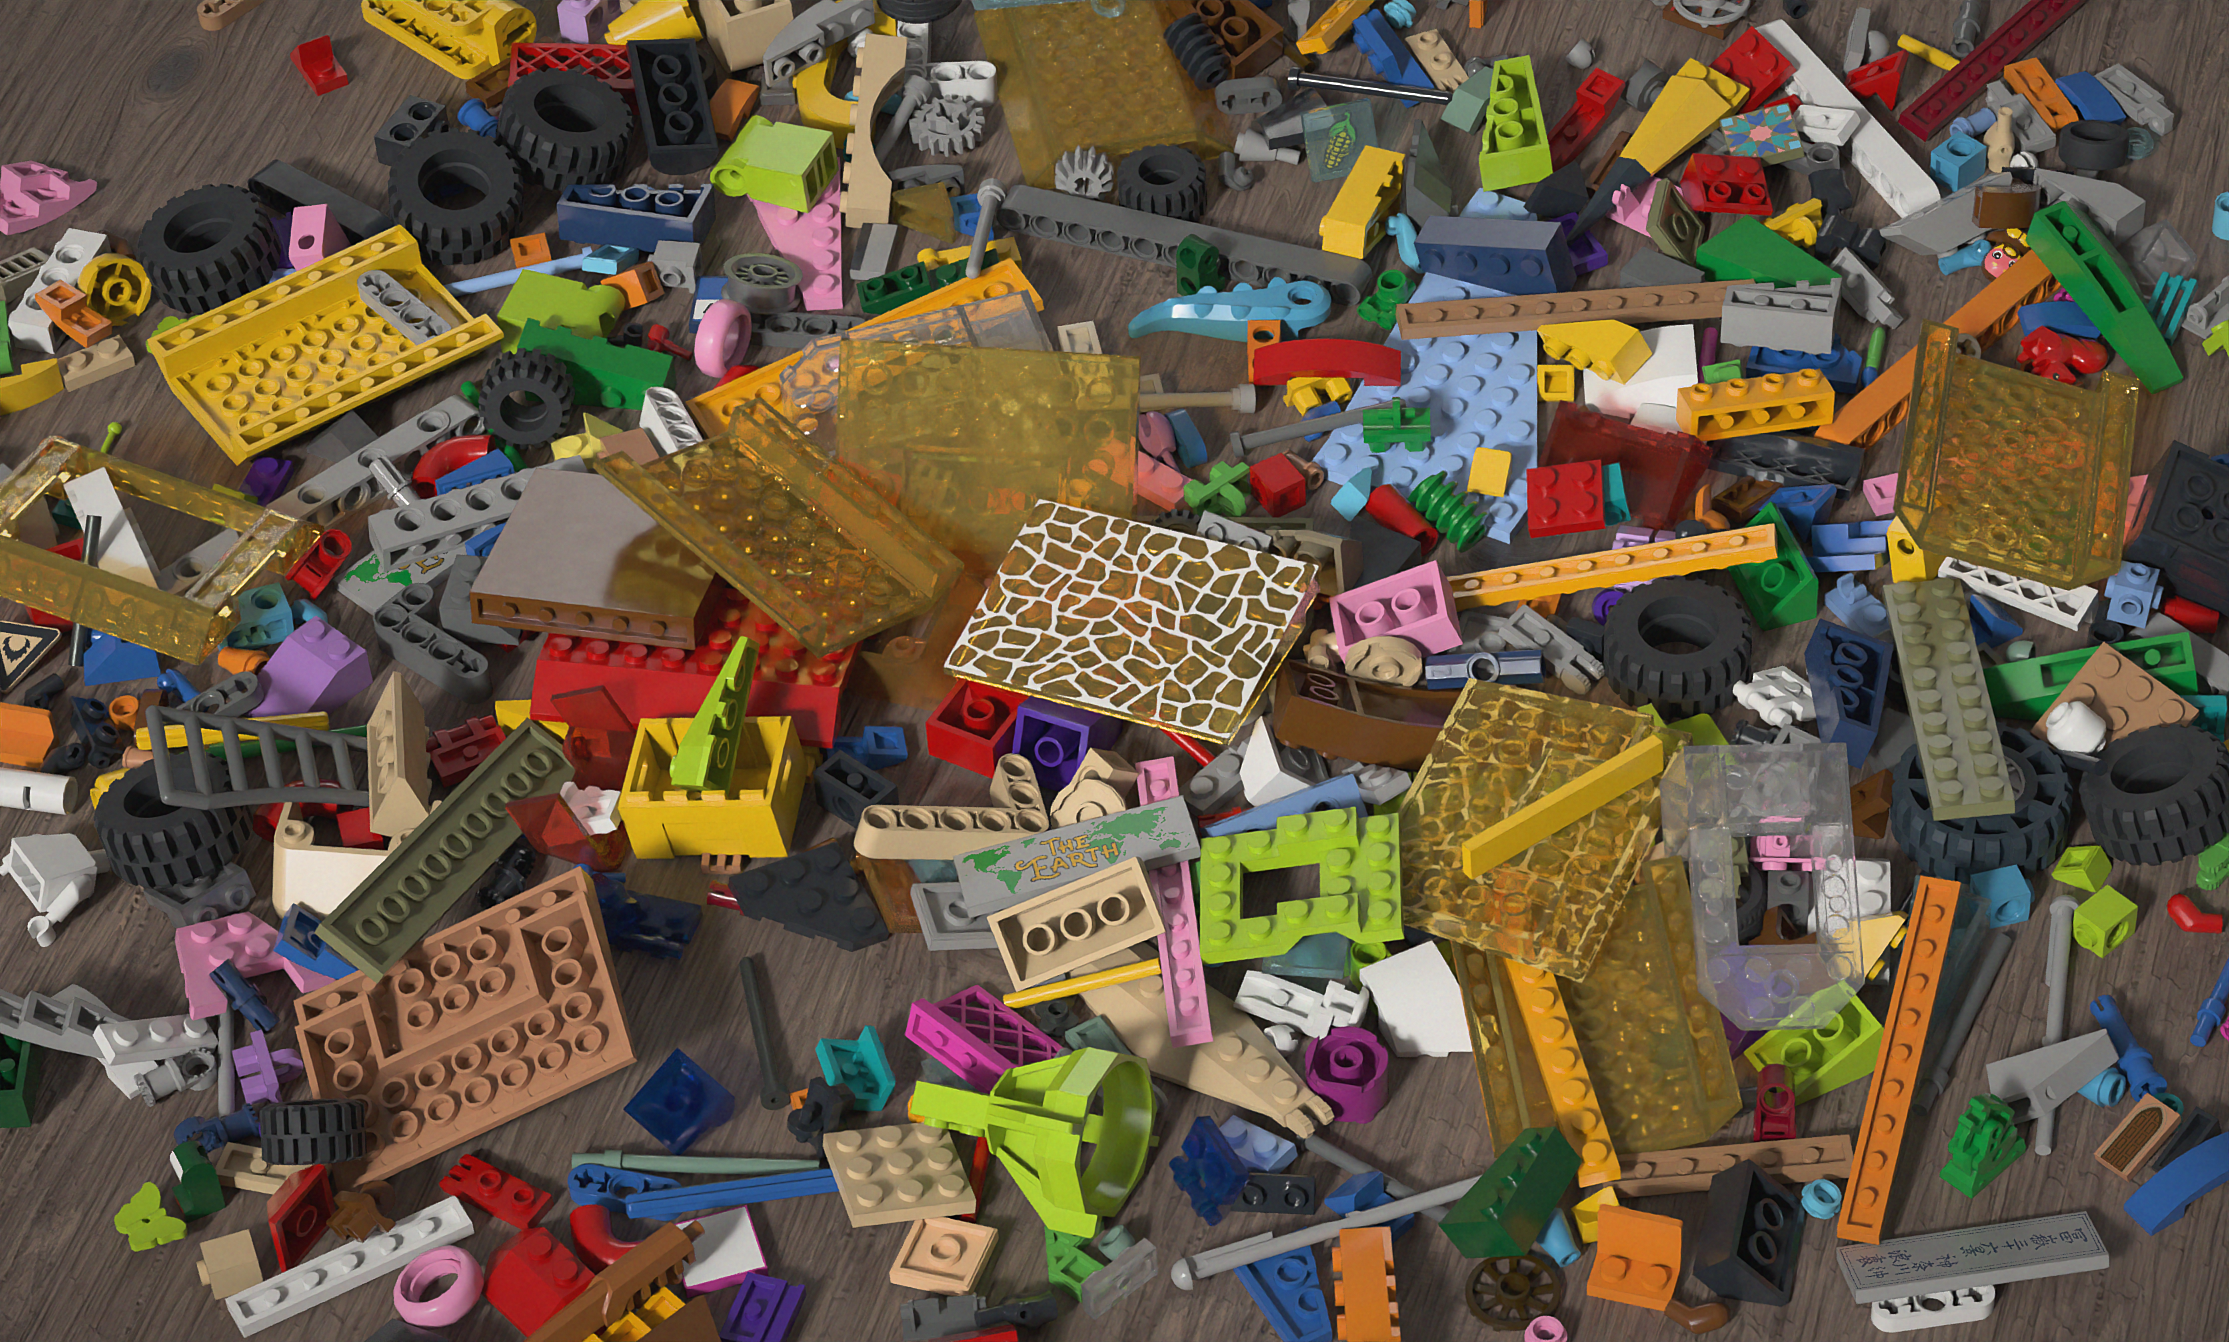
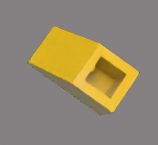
M1901 910L1844 920L1827 944L1838 959V972L1857 986L1860 985L1864 978L1872 982L1885 964V961L1880 958L1882 952L1888 944L1896 948L1907 933L1908 928L1903 923L1909 915Z

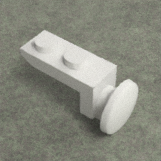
M1247 970L1233 1007L1277 1024L1287 1025L1293 1030L1316 1038L1319 1036L1322 1039L1327 1036L1331 1025L1360 1028L1367 1010L1370 993L1367 988L1362 987L1360 994L1345 990V985L1330 980L1325 995L1265 972Z

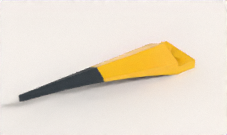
M1690 57L1678 73L1670 77L1566 237L1567 246H1571L1616 206L1612 202V197L1615 190L1620 191L1621 184L1630 187L1631 192L1636 190L1680 154L1719 128V119L1734 116L1749 98L1750 89Z

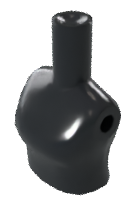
M1824 169L1814 171L1808 175L1811 199L1821 200V212L1836 216L1841 214L1842 210L1852 206V194L1846 185L1845 171L1841 169Z
M1045 1288L1032 1293L1007 1295L1001 1299L999 1305L974 1312L975 1322L978 1327L1008 1321L1027 1331L1037 1330L1043 1324L1054 1321L1058 1317L1055 1297Z

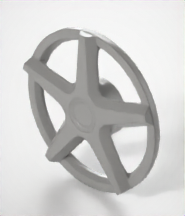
M1673 0V7L1686 19L1700 23L1703 28H1706L1708 25L1725 24L1741 16L1745 17L1751 0H1744L1742 6L1727 0ZM1684 7H1702L1701 16L1689 12ZM1718 9L1732 13L1727 16L1712 18Z

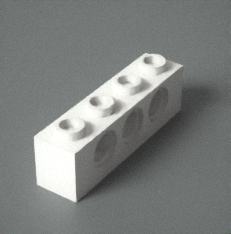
M68 228L61 241L56 243L54 252L46 264L41 266L39 275L32 286L25 291L24 298L17 309L10 314L8 327L12 332L15 347L55 354L67 334L42 310L35 300V294L60 279L77 289L78 277L83 267L93 258L105 253H111L107 235Z

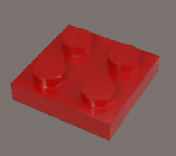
M1753 26L1708 66L1750 89L1749 98L1738 110L1740 114L1755 110L1797 71L1792 63Z
M1601 459L1526 469L1528 530L1531 538L1606 529L1604 470Z

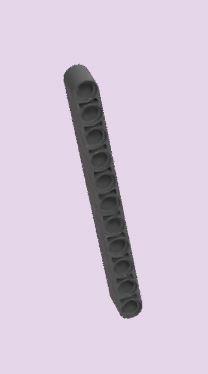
M1025 185L1013 186L996 213V218L1000 225L1013 232L1176 268V254L1180 243L1186 236L1195 234L1218 248L1217 273L1225 277V279L1268 288V284L1274 277L1282 278L1287 284L1298 281H1311L1322 285L1329 291L1332 303L1345 306H1353L1360 301L1372 278V270L1369 265L1357 258Z

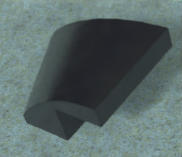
M1309 87L1251 122V128L1263 135L1268 149L1273 150L1326 139L1327 129L1335 121L1321 96L1313 88Z

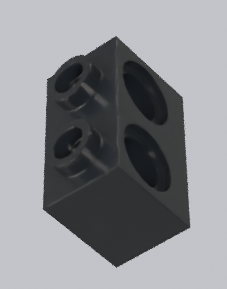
M410 95L374 135L379 163L392 166L397 161V155L405 147L411 149V142L419 137L425 139L429 137L428 133L440 130V133L449 132L450 123L447 117L446 106Z

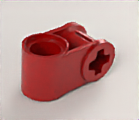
M326 530L308 552L303 553L287 573L285 579L288 581L294 580L308 591L310 598L315 601L334 578V574L352 550L350 538L341 530ZM326 549L332 551L335 555L328 553Z

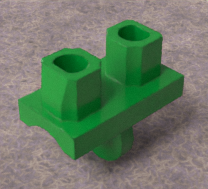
M1392 397L1393 408L1363 410L1364 443L1369 444L1372 453L1386 452L1390 449V443L1405 442V449L1409 452L1423 451L1426 442L1431 441L1430 408H1400V397Z

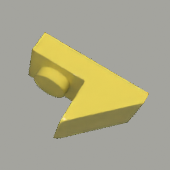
M583 413L586 433L559 438L551 443V448L555 461L560 458L580 455L586 468L590 469L599 467L596 453L602 452L600 438L622 433L623 430L588 413Z

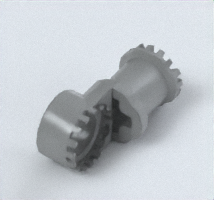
M196 1048L195 1052L189 1050L188 1053L174 1060L172 1058L166 1059L164 1065L144 1075L141 1073L134 1075V1080L139 1091L144 1090L141 1093L144 1101L148 1106L152 1107L156 1105L157 1099L175 1090L182 1092L188 1088L195 1091L210 1088L218 1079V1068L210 1051L206 1052V1049L200 1051L199 1048ZM205 1064L209 1066V1069L199 1076L188 1074L191 1068L196 1065Z

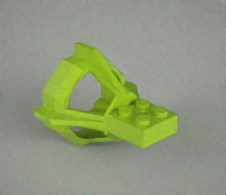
M1091 1047L1075 1050L1071 1055L1006 1069L990 1094L954 1086L916 1081L910 1110L911 1114L925 1117L924 1125L957 1130L960 1133L978 1137H986L989 1151L1001 1160L1048 1229L1092 1239L1097 1238L1099 1235L1102 1216H1116L1144 1174L1149 1146L1158 1147L1160 1138L1159 1136L1152 1135L1157 1105L1147 1058ZM1101 1083L1104 1100L1103 1116L1088 1113ZM1082 1141L1095 1143L1097 1146L1094 1155L1081 1177L1080 1155Z

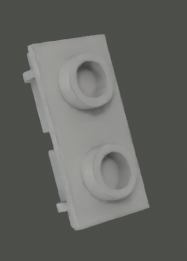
M2229 275L2224 277L2222 283L2200 302L2189 306L2181 325L2183 328L2206 340L2213 334L2211 328L2229 320Z

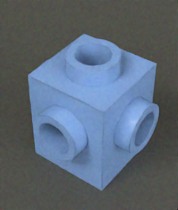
M2121 560L2118 574L2109 575L2104 594L2105 597L2111 598L2107 620L2145 629L2150 608L2158 609L2163 591V586L2156 585L2159 569Z

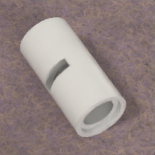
M0 767V806L70 815L72 813L78 795V785L75 777Z

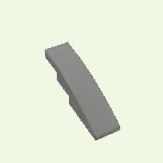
M0 989V1033L56 1050L105 1058L93 1037L99 1024L132 1021L77 997L68 1006L32 990L23 999Z

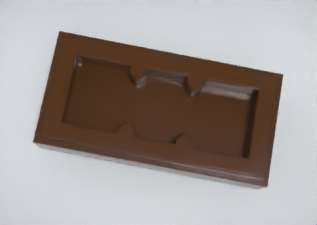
M1748 475L1712 498V510L1741 524L1759 512L1758 509L1779 488H1784L1785 486L1763 479V481L1754 480L1753 476Z

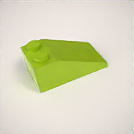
M1838 974L1836 985L1816 992L1743 1053L1758 1072L1769 1064L1777 1063L1788 1067L1794 1075L1795 1106L1867 1076L1874 1071L1884 1028ZM1776 1087L1777 1093L1784 1091L1783 1088Z

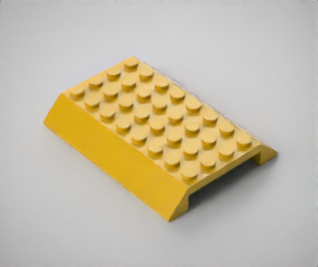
M399 224L151 337L147 341L171 391L235 465L238 466L270 450L285 445L287 442L317 430L319 427L332 422L350 410L356 411L398 390L411 386L428 376L443 371L460 361L475 356L502 340L504 333L487 314L474 319L422 264L418 242ZM370 270H381L387 273L451 326V330L416 346L361 300L357 286L359 276ZM396 301L389 303L387 306H398L403 302ZM416 318L409 320L407 323H418L424 319Z

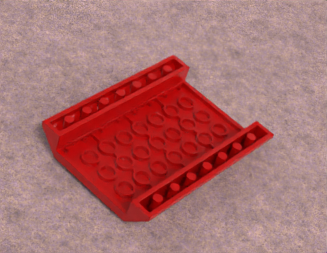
M724 588L695 650L549 633L536 662L529 713L530 720L638 730L640 719L695 718L740 636H743L760 644L745 717L791 716L801 746L833 748L841 729V697L864 639H876L883 621V612L874 602L860 601L856 598L837 599L814 594L804 596L785 594L780 591L761 592L750 591L745 588Z

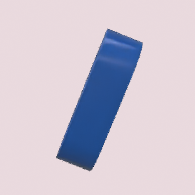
M1181 408L1165 413L1164 416L1168 419L1174 430L1176 451L1185 466L1192 468L1207 463V452L1203 439L1185 409Z

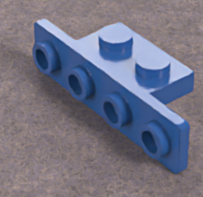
M1374 9L1352 21L1353 28L1350 32L1353 35V40L1360 53L1368 55V61L1376 75L1381 73L1389 84L1435 89L1434 85L1378 9ZM1400 99L1406 108L1419 103L1418 101Z

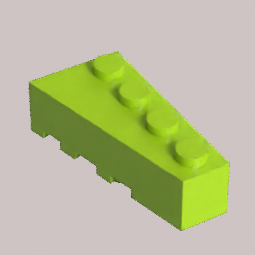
M1526 55L1495 61L1490 87V103L1486 111V128L1483 130L1482 136L1483 147L1479 155L1484 192L1537 183L1553 173L1550 149L1530 56Z

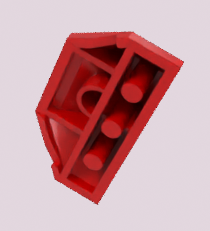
M545 1227L523 1229L490 1252L483 1277L484 1285L481 1294L528 1338L551 1317L582 1294L596 1275ZM604 1324L593 1333L599 1338L609 1327Z

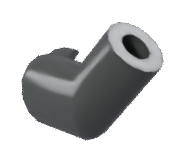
M1231 152L1221 153L1218 157L1219 181L1236 191L1248 189L1254 178L1252 171L1249 169L1245 174V167H1239L1235 170V155Z

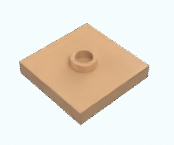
M946 1217L915 1220L889 1272L890 1281L894 1284L953 1297L972 1295L998 1242V1229Z

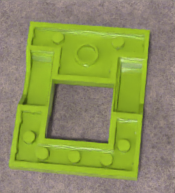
M1356 807L1277 817V829L1201 839L1200 957L1203 965L1284 955L1303 936L1337 932L1360 944L1404 939L1402 842L1399 813L1359 818ZM1320 863V897L1277 903V915L1243 919V873Z

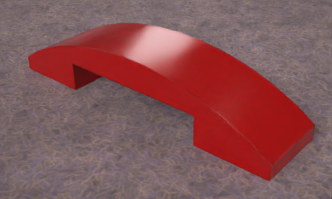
M1596 67L1576 90L1577 101L1547 134L1553 173L1570 164L1595 137L1619 100L1625 87V81Z
M1302 339L1275 343L1254 350L1253 384L1287 385L1290 377L1364 378V386H1401V351L1370 342L1346 339Z

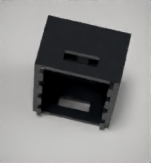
M2174 440L2148 474L2116 567H2120L2122 560L2159 569L2156 585L2163 586L2164 589L2212 610L2219 611V613L2229 617V467L2209 459L2210 455ZM2209 511L2213 514L2212 520L2204 518Z

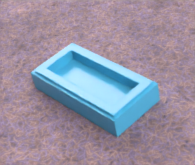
M606 244L583 258L582 271L617 275L639 261V250L632 247Z

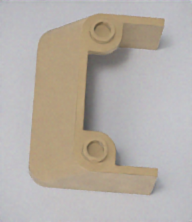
M434 800L430 814L442 801ZM299 802L285 803L274 835L272 901L276 915L283 919L286 911L295 903L323 921L415 828L404 829L396 833L390 841L388 850L313 845L315 835L312 826L303 821Z

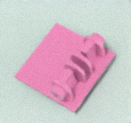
M1760 830L1751 837L1750 858H1748V861L1753 862L1754 867H1757L1758 870H1787V863H1792V871L1816 872L1826 871V864L1839 863V859L1790 858V839L1788 834L1782 830Z

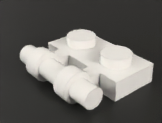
M1785 666L1755 672L1752 683L1746 684L1739 680L1733 686V694L1738 697L1739 703L1748 709H1755L1760 712L1761 719L1770 725H1778L1782 728L1785 723L1791 724L1792 717L1799 721H1811L1813 718H1816L1810 684Z

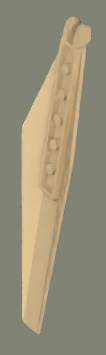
M1141 942L1066 972L1065 977L1067 980L1160 958V953L1146 943ZM1162 974L1078 994L1096 1016H1102L1131 1055L1147 1058L1149 1072L1152 1076L1270 1116L1284 1128H1290L1297 1135L1299 1134L1300 1137H1303V1139L1309 1138L1315 1131L1312 1122L1306 1115L1304 1116L1305 1113L1325 1126L1333 1121L1334 1115L1329 1105L1318 1095L1315 1096L1247 1013L1233 1007L1234 1001L1207 983L1206 990L1213 1041L1177 1048L1172 1047Z

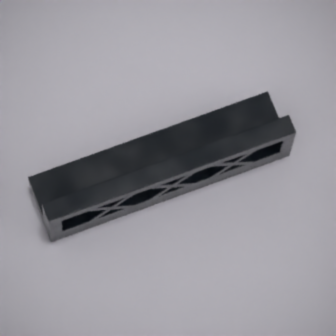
M1775 431L1714 440V446L1705 458L1704 468L1741 477L1749 475L1753 476L1754 480L1763 481V479L1781 483L1785 487L1834 483L1837 489L1835 498L1849 501L1861 480L1865 449L1787 431Z

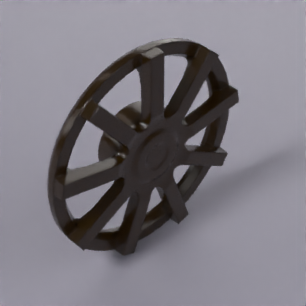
M1532 1255L1489 1257L1479 1263L1468 1276L1465 1285V1298L1471 1315L1473 1317L1476 1316L1483 1323L1493 1327V1331L1499 1333L1501 1330L1521 1331L1526 1330L1530 1323L1540 1316L1554 1317L1561 1299V1285L1553 1269L1544 1261ZM1509 1259V1272L1501 1276L1490 1265L1496 1261ZM1517 1259L1532 1262L1536 1266L1529 1274L1524 1276L1517 1272ZM1481 1270L1496 1283L1495 1287L1480 1285L1474 1282ZM1544 1271L1552 1281L1549 1285L1530 1287V1284ZM1473 1293L1492 1295L1495 1297L1481 1304H1477L1475 1302ZM1553 1293L1549 1305L1531 1297ZM1502 1305L1497 1319L1485 1313V1311ZM1527 1305L1542 1313L1529 1319L1524 1306ZM1515 1309L1521 1321L1508 1322L1505 1320L1509 1311Z

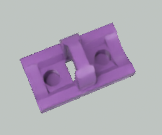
M262 1030L251 1032L253 1045L232 1051L238 1077L258 1071L261 1072V1074L240 1080L246 1103L253 1105L268 1100L270 1104L283 1102L279 1091V1084L294 1080L302 1073V1058L294 1049H281L269 1053ZM289 1064V1065H287V1066H285V1067H282V1068H280V1069L274 1070V1068H273V1067H276V1066H279V1065Z

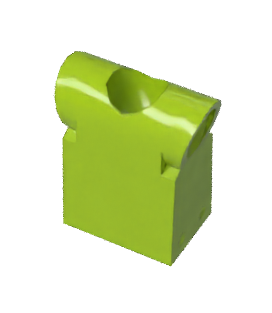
M752 116L737 136L736 141L728 148L710 173V181L714 184V188L724 195L736 197L748 193L751 199L809 213L839 171L833 132L776 122L773 125L762 116Z
M523 269L497 315L498 327L504 333V338L500 340L501 352L505 353L510 350L513 354H516L517 345L527 318L539 320L541 327L556 330L558 326L572 329L571 335L592 340L594 335L606 338L614 328L625 307L626 300L624 295L618 289L611 286L595 285L587 288L582 282Z

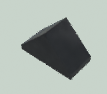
M1573 161L1540 180L1523 207L1528 212L1553 219L1572 212H1576L1578 215L1589 199L1580 165Z

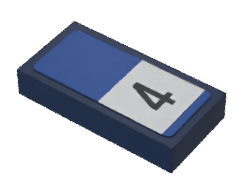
M697 276L689 319L690 333L697 334L699 324L706 311L713 303L723 299L721 289L728 282V276Z

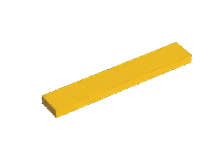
M1652 735L1463 842V872L1471 880L1477 878L1662 772L1663 742L1655 735Z

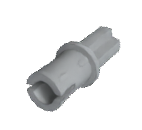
M382 455L370 464L369 470L389 494L387 496L388 500L393 499L401 507L421 499L410 486L412 481L410 479L406 480L387 456Z

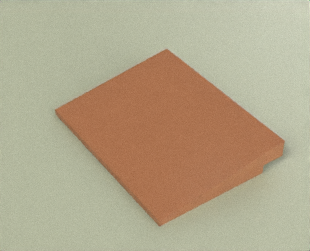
M581 866L417 942L378 984L361 970H358L293 1001L299 1025L295 1026L313 1099L346 1098L364 1103L367 1154L356 1160L331 1163L338 1193L341 1190L358 1192L369 1181L384 1180L637 1062L594 882Z

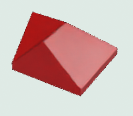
M315 1164L292 1173L267 1202L268 1222L281 1273L297 1267L330 1228L326 1221L336 1212L326 1167L322 1164Z

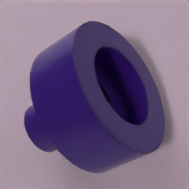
M1606 589L1596 595L1592 603V613L1599 624L1605 626L1607 615L1610 611L1608 607L1616 605V601L1624 595L1623 592L1617 589Z

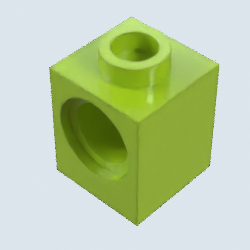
M2107 884L2074 910L2072 937L2082 947L2090 949L2099 957L2104 958L2135 934L2138 906Z

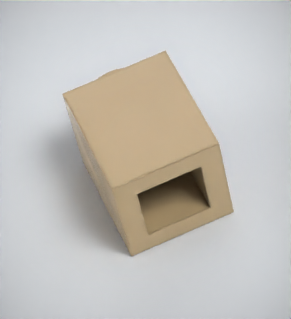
M249 1229L200 1243L204 1260L196 1262L202 1286L211 1284L215 1300L235 1295L263 1282Z

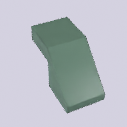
M1485 66L1458 86L1453 94L1452 101L1448 103L1440 119L1474 136L1490 103L1493 69Z

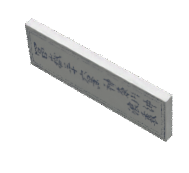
M2086 1211L1880 1241L1879 1245L1862 1243L1836 1247L1838 1264L1856 1304L2109 1267V1253Z

